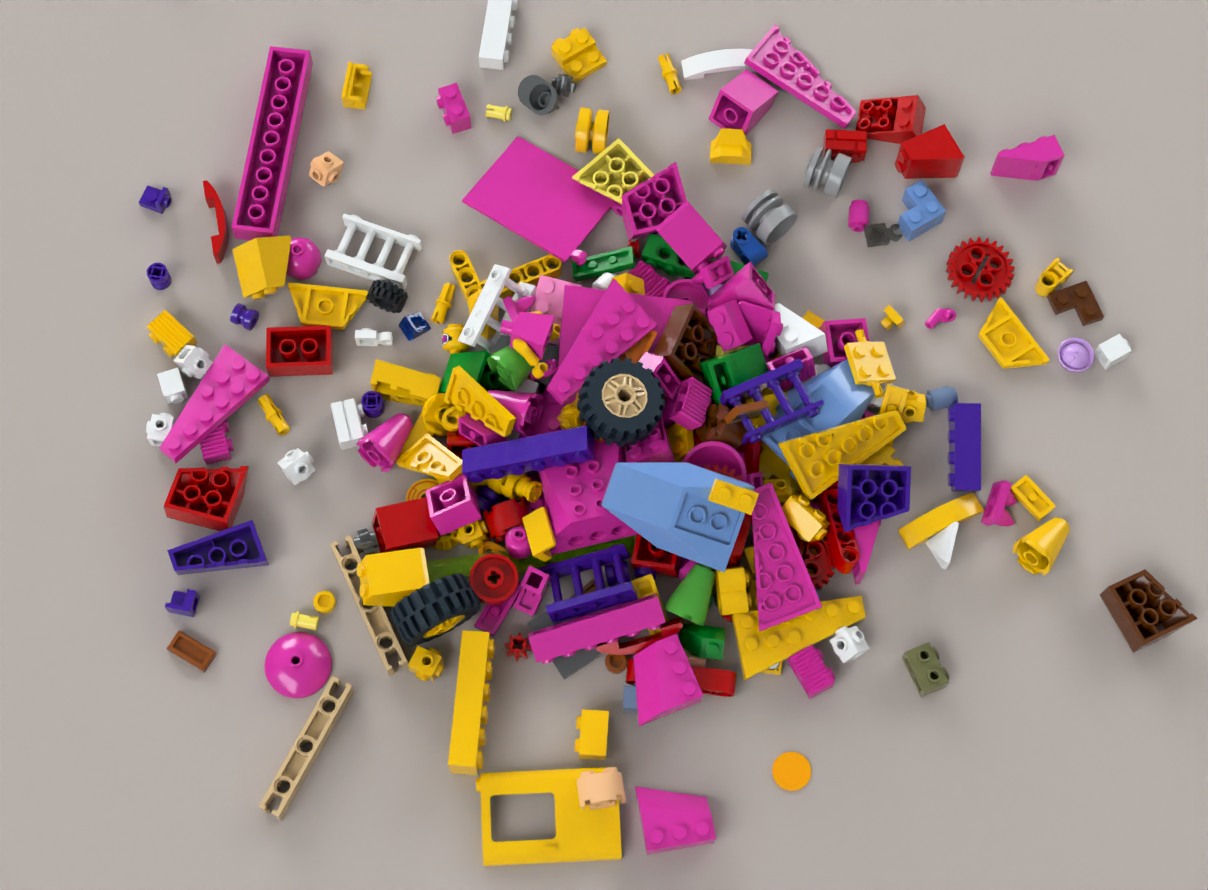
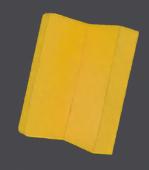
M540 507L522 519L532 555L546 562L552 558L550 549L556 546V541L547 509Z

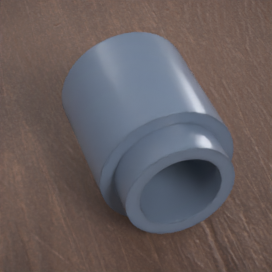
M944 386L928 390L927 395H925L926 407L932 411L948 408L954 403H958V395L954 387Z

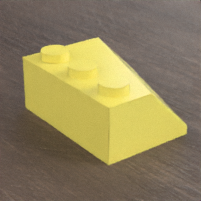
M618 138L577 172L572 179L622 204L623 194L653 177L654 174Z

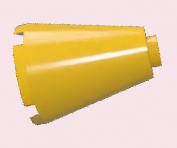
M1052 518L1017 540L1013 545L1012 551L1013 554L1017 553L1019 557L1017 559L1018 563L1025 570L1035 575L1038 573L1046 575L1051 571L1070 533L1068 522L1062 518Z

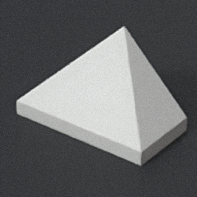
M958 522L952 523L925 542L942 569H947L950 564L959 525Z

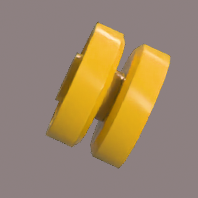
M580 108L575 130V152L587 153L590 141H592V152L595 155H599L606 149L609 110L599 109L595 116V122H593L592 109Z

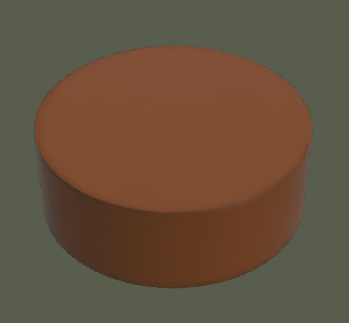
M608 654L605 659L607 670L613 674L622 673L627 667L626 655Z

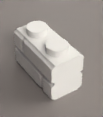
M355 398L332 403L331 409L341 449L357 447L356 443L359 439L368 434L367 425L362 424L361 417H365L362 404L358 405Z

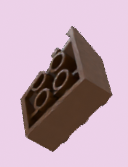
M694 303L675 306L653 354L664 357L681 382L694 377L706 385L700 362L711 359L712 355L715 354L717 335L713 326L709 323V319Z
M1145 569L1107 587L1100 594L1133 653L1173 634L1198 619L1193 613L1189 614L1177 598L1174 600L1165 591V587Z

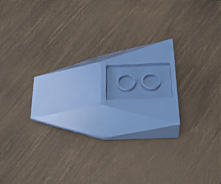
M616 462L601 506L657 548L725 572L745 513L709 501L710 491L715 478L751 491L755 487L749 483L687 462Z

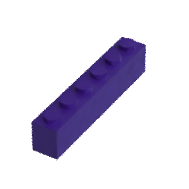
M586 425L463 449L462 473L470 482L480 483L483 480L492 478L501 479L504 476L513 474L521 475L524 472L534 470L542 471L545 468L555 466L563 467L566 464L576 462L584 463L587 460L595 459L594 434Z

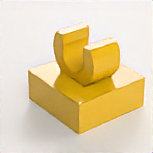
M890 305L883 310L887 317L880 323L887 331L894 324L899 329L906 324L903 318Z

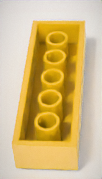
M462 630L448 766L453 774L478 776L479 769H483L484 756L481 747H485L486 733L483 724L487 725L488 711L485 702H490L491 689H489L490 684L487 683L488 680H492L493 667L490 658L494 659L495 655L494 640L490 638V632Z

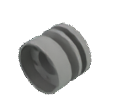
M819 145L808 162L804 186L809 188L812 181L815 180L813 190L817 191L821 183L825 184L824 194L837 198L846 179L852 157L839 153L833 161L831 160L832 150L828 149L825 157H822L824 147Z
M769 189L756 197L742 215V220L749 224L752 230L757 229L756 235L766 245H770L784 236L794 225L798 217L788 204L782 205L783 199L773 189Z

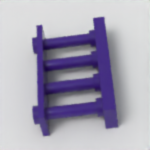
M800 358L722 392L719 398L723 406L730 404L735 407L742 405V398L747 396L753 397L755 402L764 400L761 390L769 387V389L773 390L786 416L774 420L769 408L762 410L761 414L767 424L755 429L749 417L742 419L741 421L747 431L741 440L743 445L748 442L751 444L757 443L764 435L807 416L813 418L820 414L824 401L812 402L799 378L804 366ZM786 379L792 381L805 405L804 408L795 412L780 386L781 381Z
M624 544L612 545L603 550L557 563H549L546 566L540 567V571L551 575L550 581L554 602L546 605V610L553 623L638 599L637 591L632 582H626L622 560L630 558V554ZM614 563L618 584L605 588L601 566ZM593 569L596 591L584 594L580 572ZM572 575L575 597L563 600L559 578Z

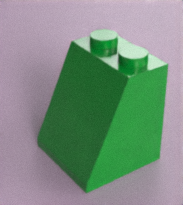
M488 351L450 354L439 393H446L452 370L457 366L463 368L487 392L489 390L508 391L509 389L498 380L500 375L497 371L493 373L490 369L487 358L491 353Z

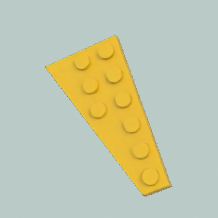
M892 410L778 443L805 497L808 500H812L838 481L839 464H861L907 428L899 412Z
M862 596L820 601L821 608L759 632L758 610L733 614L732 620L744 681L788 659L789 656L809 645H814L835 634L838 629L844 626L848 628L863 620L866 615Z

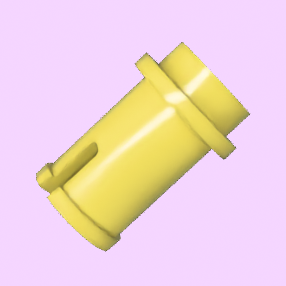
M488 104L486 107L488 109L486 110V117L503 119V122L510 121L512 118V109L509 106L499 107Z
M299 611L292 613L290 626H294V629L301 627L317 631L319 624L318 616L300 614Z

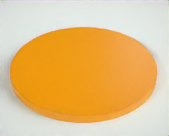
M786 752L778 756L774 761L772 775L778 786L788 791H796L802 789L809 782L811 766L803 755L797 752Z

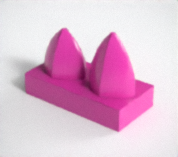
M728 255L720 257L700 268V272L693 276L691 281L705 284L706 289H709L734 276Z
M509 295L503 299L511 321L515 323L518 313L526 312L536 297L527 296L514 301Z
M1006 480L993 483L981 523L987 526L993 524L1011 526L1015 524L1011 515L1004 509L1005 506L1017 503L1015 495L1010 490L1011 483Z

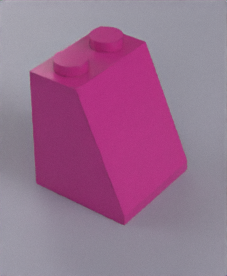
M746 69L720 89L708 119L721 129H743L746 136L772 107L778 91Z
M688 201L683 203L655 228L695 274L700 272V268L708 265L714 258L718 259L727 248L726 244Z
M749 262L708 298L707 309L710 311L717 306L736 299L737 303L745 301L775 310V293L751 262Z

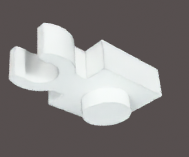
M371 328L355 330L357 346L393 345L392 332L377 333L376 330Z

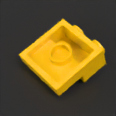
M585 27L581 30L575 28L570 32L569 37L565 39L558 38L553 42V46H551V55L565 74L573 76V82L575 83L607 65V60L598 50L596 41Z

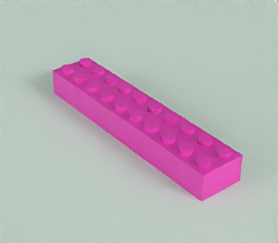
M274 46L269 48L231 227L235 239L250 241L255 238L278 236L313 66L311 53L308 50Z

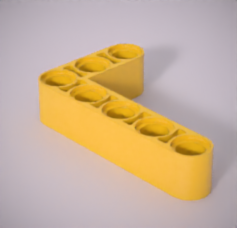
M456 250L451 253L449 258L451 271L468 305L469 296L476 293L479 289H483L487 280L480 282L466 252ZM549 254L511 269L512 271L508 278L517 280L519 283L521 281L535 286V284L538 285L540 275L555 279L559 278L562 274V261ZM457 261H463V262H464V263L461 264V265H456V264H455V262H457ZM556 265L558 267H556L555 269H550L548 266ZM532 272L538 273V275L534 277L530 276L529 274ZM466 278L472 279V281L468 283L463 282V280ZM504 286L499 297L501 299H505L509 295L513 297L515 292Z

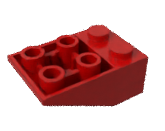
M918 95L861 100L856 131H866L867 139L901 144L922 134L926 107Z

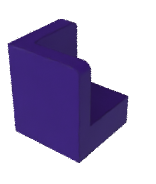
M187 589V593L174 591L171 602L166 603L165 608L169 613L195 617L200 596L197 591Z

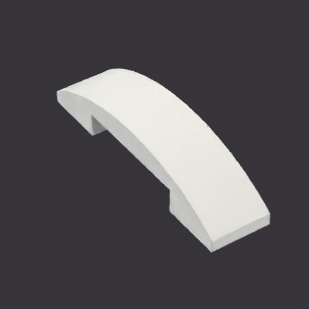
M716 50L681 61L684 80L704 78V74L739 69L755 72V70L744 64L745 59L753 50Z

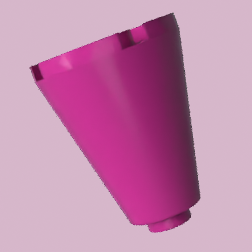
M488 391L516 418L513 429L524 436H531L533 434L530 432L533 427L537 428L542 418L544 405L540 404V399H543V397L537 393Z
M397 413L363 436L356 443V446H360L358 452L370 466L375 468L377 465L382 468L380 471L389 472L393 468L413 429L412 419L407 414Z

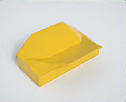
M722 128L717 137L711 141L710 163L751 165L752 144L747 140L743 129Z

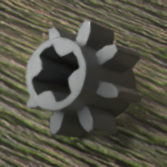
M559 73L558 78H552L551 85L556 89L558 95L569 97L570 93H575L577 83L573 82V76Z
M367 528L357 531L358 537L353 538L358 554L362 552L365 556L375 554L374 548L379 547L375 532L369 533Z

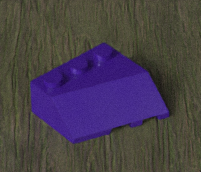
M839 464L837 509L844 532L908 512L910 510L911 467L900 465Z

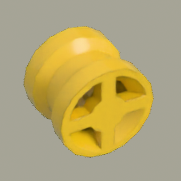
M523 476L516 485V495L521 498L526 497L530 502H535L542 493V483L532 481L528 476Z

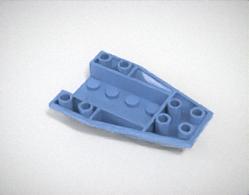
M848 359L803 383L813 403L820 400L824 401L820 414L813 418L807 416L762 436L761 441L766 443L788 466L789 464L778 443L860 420L875 396L873 387L855 384ZM795 388L786 392L794 412L805 407ZM779 403L775 408L777 414L773 417L774 420L786 416ZM791 470V472H790L789 475L797 482V480H796V478H795V476H794V474H793V472H792V470Z

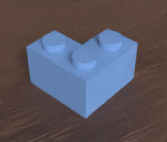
M923 180L905 189L902 201L909 210L900 215L897 227L909 242L942 223L946 210Z

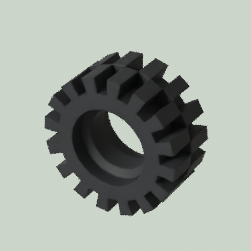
M377 279L373 281L367 300L370 303H374L375 307L378 306L381 310L385 309L386 312L400 313L403 310L408 295L407 292H404V289L398 288V285H392V282L387 283L385 280L380 281Z

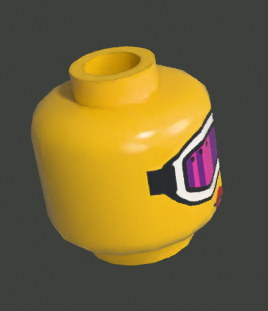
M447 325V328L442 331L443 350L450 352V354H455L469 349V345L458 341L464 325Z

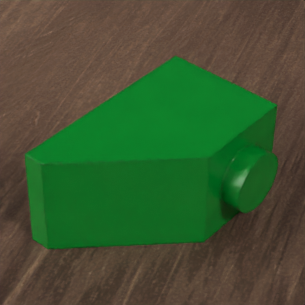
M683 624L679 632V640L683 648L700 658L722 660L725 628Z

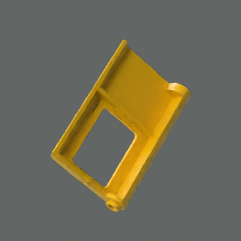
M609 767L480 773V778H476V792L481 793L483 866L622 859L619 800L615 801L616 806L590 810L589 805H585V810L580 809L576 780L581 777V772L594 771V774L603 773V769ZM552 793L554 795L556 836L554 839L494 842L492 840L490 798L493 795Z

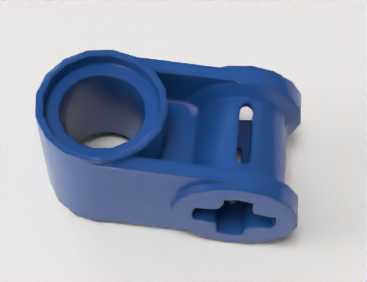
M739 227L734 230L730 245L745 265L751 262L755 266L768 257L765 247L757 241L747 228Z

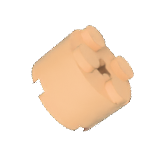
M617 767L605 768L603 773L594 774V771L581 772V777L576 780L580 809L585 810V805H589L590 810L616 806L615 801L621 800V804L626 802L622 773L617 772Z

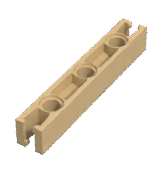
M349 535L344 537L346 541L344 544L346 548L351 547V554L341 557L338 541L331 543L330 546L384 667L390 676L396 673V670L388 664V656L397 653L401 659L398 663L400 666L402 665L403 669L408 668V662L383 607L364 608L363 598L360 596L361 583L360 577L357 575V567L354 570L346 569L350 563H356L358 566L362 561ZM385 640L393 642L389 648H383L381 644Z
M334 676L331 677L259 805L262 811L270 814L271 810L268 807L275 797L282 799L278 810H273L271 813L281 821L355 691L352 685L346 683L344 692L339 699H336L332 695L336 687H339L341 683L340 679ZM327 704H335V709L332 712L324 711ZM312 743L313 748L311 751L302 752L304 744ZM284 783H289V791L280 793V786Z

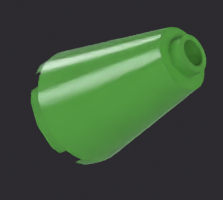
M510 345L491 354L487 358L492 372L497 371L500 375L498 380L511 391L517 390L534 368V366L529 365L522 355L512 349Z
M694 564L666 601L663 608L704 626L715 577L712 568L703 564Z

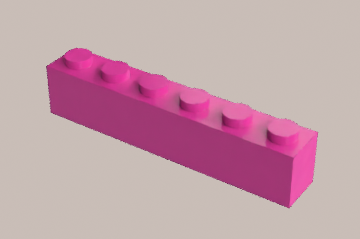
M657 593L634 601L528 633V638L536 663L542 662V664L554 661V657L561 655L569 657L576 654L577 650L583 648L591 650L596 648L597 644L605 641L607 644L613 643L624 635L628 637L636 636L643 629H658L666 621Z

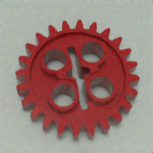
M980 237L977 238L976 242L969 238L968 244L962 241L960 247L956 245L954 252L950 253V259L946 263L948 265L946 273H949L947 280H954L951 288L958 287L957 294L963 291L965 293L964 299L970 295L973 302L976 297H979L981 303L985 297L990 302L993 295L998 299L1001 293H1006V287H1010L1015 269L1014 266H1010L1013 259H1007L1009 251L1003 253V245L998 248L996 247L997 241L989 244V238H986L985 242H981ZM972 255L979 256V259L973 258ZM988 255L989 258L975 284H972L971 281L975 277L977 270L980 268L985 256ZM990 264H995L998 268H993ZM962 271H967L970 275H965ZM981 280L987 281L989 285L983 284Z
M791 526L790 529L800 553L802 551V542L806 543L802 559L806 568L812 569L815 575H809L814 588L816 587L821 590L823 584L827 585L830 581L829 578L833 577L834 572L832 570L836 569L830 547H828V540L824 541L822 538L820 541L806 542L797 535V531ZM809 549H816L818 555L812 554Z

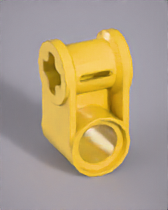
M1057 257L1040 275L1035 284L1036 293L1047 297L1049 293L1054 292L1060 285L1064 284L1073 274L1074 270L1067 268L1060 262L1061 259Z

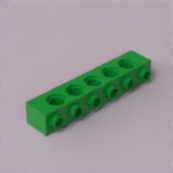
M650 233L641 261L650 264L654 269L664 271L668 275L692 279L696 274L687 265L680 264L683 260L664 238ZM661 255H668L669 258L663 259V258H661L660 256H661ZM730 260L734 275L745 266ZM756 269L767 283L769 273ZM729 279L725 280L720 284H725Z

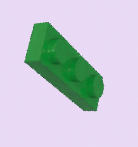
M632 246L586 257V263L583 266H579L572 261L575 282L599 277L603 273H615L636 268Z

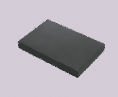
M546 611L528 624L532 631H536L577 617L553 623ZM583 648L577 650L576 654L569 657H563V655L554 657L555 660L552 662L563 679H566L600 657L601 653L596 648L591 650Z

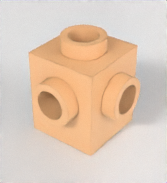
M327 151L311 161L309 176L321 186L326 187L338 180L344 162L330 151Z

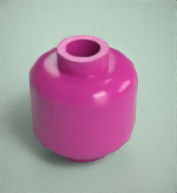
M517 526L510 529L505 537L506 551L515 559L527 558L532 552L525 527Z

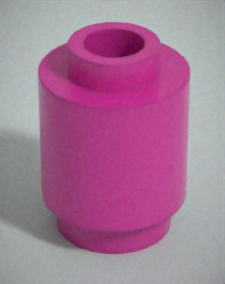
M854 200L849 206L848 227L855 232H862L869 227L870 207L867 201Z

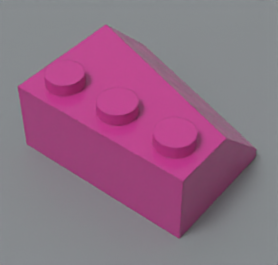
M676 162L622 195L623 222L628 240L646 237L650 233L658 234L655 228L687 201Z
M677 634L659 640L633 656L639 727L702 701L703 693Z
M635 786L647 855L715 843L716 836L713 820L706 797Z

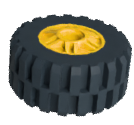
M456 573L437 579L405 596L392 608L391 618L403 642L409 646H415L438 638L471 619L480 610V601L471 587L468 578L461 573Z

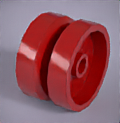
M490 553L480 557L473 564L470 570L469 583L480 602L486 605H499L505 603L513 596L518 585V572L515 564L508 557ZM493 576L496 577L497 583L492 584V581H489V578Z

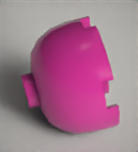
M307 238L291 239L286 276L298 278V280L309 279L316 275L320 263H322L320 250L313 241Z

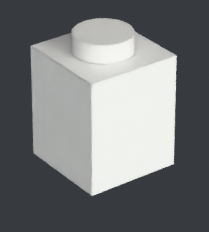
M1118 334L1099 344L1094 354L1104 369L1107 370L1127 359L1132 350L1130 349L1129 342Z
M178 367L157 374L164 398L168 404H178L184 399L189 398Z

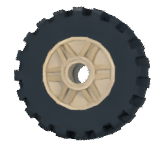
M612 358L610 363L603 361L598 367H594L586 377L578 395L577 410L581 411L579 414L580 421L586 422L588 428L595 433L593 436L599 441L602 438L606 440L605 444L610 446L613 442L617 443V447H624L626 442L632 446L637 444L638 440L643 441L646 439L649 433H652L665 408V400L663 399L665 392L663 388H659L661 384L659 378L652 376L654 372L650 368L647 370L643 368V363L639 361L636 364L632 363V359L624 358L623 361H620L619 358Z

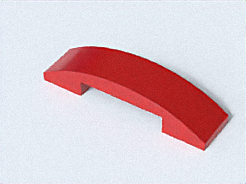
M205 180L203 181L205 200L208 207L215 208L219 235L211 236L213 255L218 264L222 262L227 250L229 238L228 221L216 190Z
M679 617L666 621L660 627L661 632L621 643L620 639L609 644L605 641L597 644L596 649L598 652L614 655L639 653L653 643L675 635L683 627V618Z

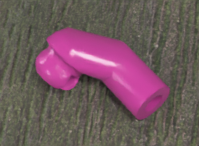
M936 309L924 324L932 330L938 322H951L955 320L956 312L952 309Z
M556 359L546 360L545 363L548 365V370L544 372V376L540 379L547 378L557 372ZM531 371V373L529 374L530 379L537 380V378L533 376Z

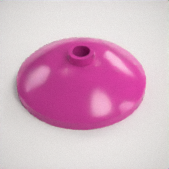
M708 441L698 444L687 453L682 461L705 468V465H709L711 469H713L714 464H718L719 470L726 465L728 473L735 469L734 477L742 475L740 481L746 482V466L743 458L732 446L723 442Z
M306 632L289 633L275 641L268 650L264 664L265 674L270 685L281 695L290 698H305L318 692L328 681L332 670L331 654L325 643L315 635ZM299 658L300 662L298 664H292L293 659Z

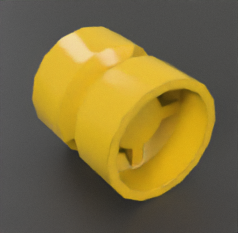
M513 474L504 476L501 479H488V488L498 494H503L509 499L518 501L521 497L516 495V485L523 476L527 475Z

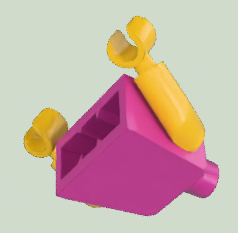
M540 311L519 312L515 323L503 320L500 333L511 335L510 347L522 355L530 366H534L532 374L535 378L540 379L543 377L544 372L548 370V365L544 362L539 363V360H542L549 339L555 341L560 336L558 332L561 330L559 324H554V316L545 315Z

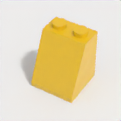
M291 236L255 238L233 248L243 298L252 297V300L263 299L265 295L277 293L276 289L285 286Z
M424 548L366 555L357 566V575L360 577L361 583L360 596L363 598V605L394 607L405 596L410 595L413 591L422 588L426 584H430Z

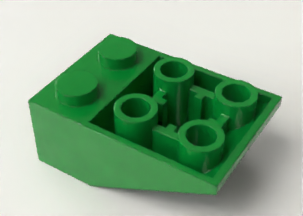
M760 343L700 362L706 385L713 390L710 396L712 404H721L719 398L723 391L768 372Z

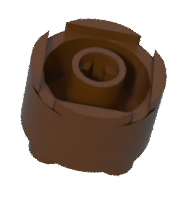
M711 404L707 409L704 424L696 428V434L699 435L702 442L719 441L732 446L735 450L742 444L741 440L747 431L742 421L731 424L726 423L724 417L732 408L722 404Z

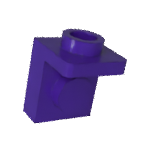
M147 185L139 204L141 207L163 214L165 209L170 206L172 197L166 187L160 190Z

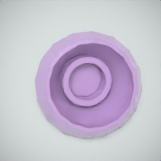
M1076 337L1068 338L1058 348L1059 362L1069 372L1085 371L1094 362V350L1083 339Z

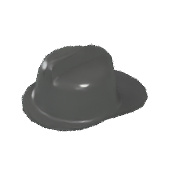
M529 75L520 82L518 87L519 100L535 114L546 115L560 108L558 105L559 95L556 89L543 78L537 75Z

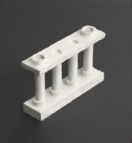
M343 214L342 218L347 229L338 249L334 251L327 249L325 254L327 265L372 281L379 279L380 281L385 280L387 283L392 282V285L396 284L399 286L398 288L405 290L407 281L403 271L412 251L422 252L421 240L415 235H405L367 222L357 215ZM355 230L366 233V236L357 256L353 258L347 256L345 252ZM374 237L386 240L376 263L370 264L365 262L364 259ZM393 244L404 246V251L396 269L392 271L385 269L383 266Z
M494 264L458 341L473 347L478 343L491 353L501 335L511 337V335L500 333L503 320L512 322L503 299L499 297L503 287L506 286L515 292L512 298L514 301L527 296H535L537 287L521 281L518 285L508 278L512 271L510 268ZM495 305L506 311L501 323L490 317ZM486 324L496 330L491 342L481 336Z

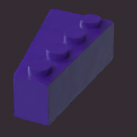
M954 403L948 408V443L950 450L948 452V464L950 465L948 486H951V491L978 492L981 490V403Z
M253 520L167 550L177 575L269 565Z

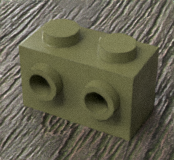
M929 642L908 650L903 654L902 659L921 697L947 686L949 683L948 672L945 667H941L938 661L939 654L935 647H931Z

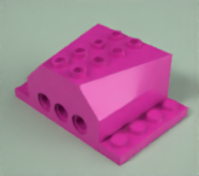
M604 439L602 442L594 440L595 459L587 460L584 463L566 464L563 467L545 468L539 471L540 476L531 478L532 481L541 482L543 490L537 501L530 502L526 497H524L529 514L540 507L547 509L556 541V546L550 549L551 555L639 534L601 506L616 462H626L624 447H617V443L614 442L611 446L607 445Z

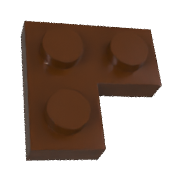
M1087 281L1049 293L1047 296L1055 315L1075 308L1083 326L1101 321L1104 318Z

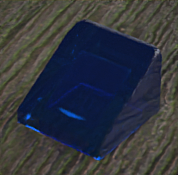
M421 312L404 316L399 323V327L408 341L419 337L431 329Z

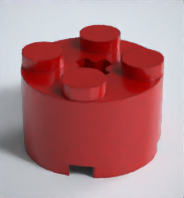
M520 498L518 503L515 499H511L492 506L493 511L490 513L487 510L483 512L492 539H496L497 543L504 542L507 532L513 527H524L522 518L529 514L523 498Z

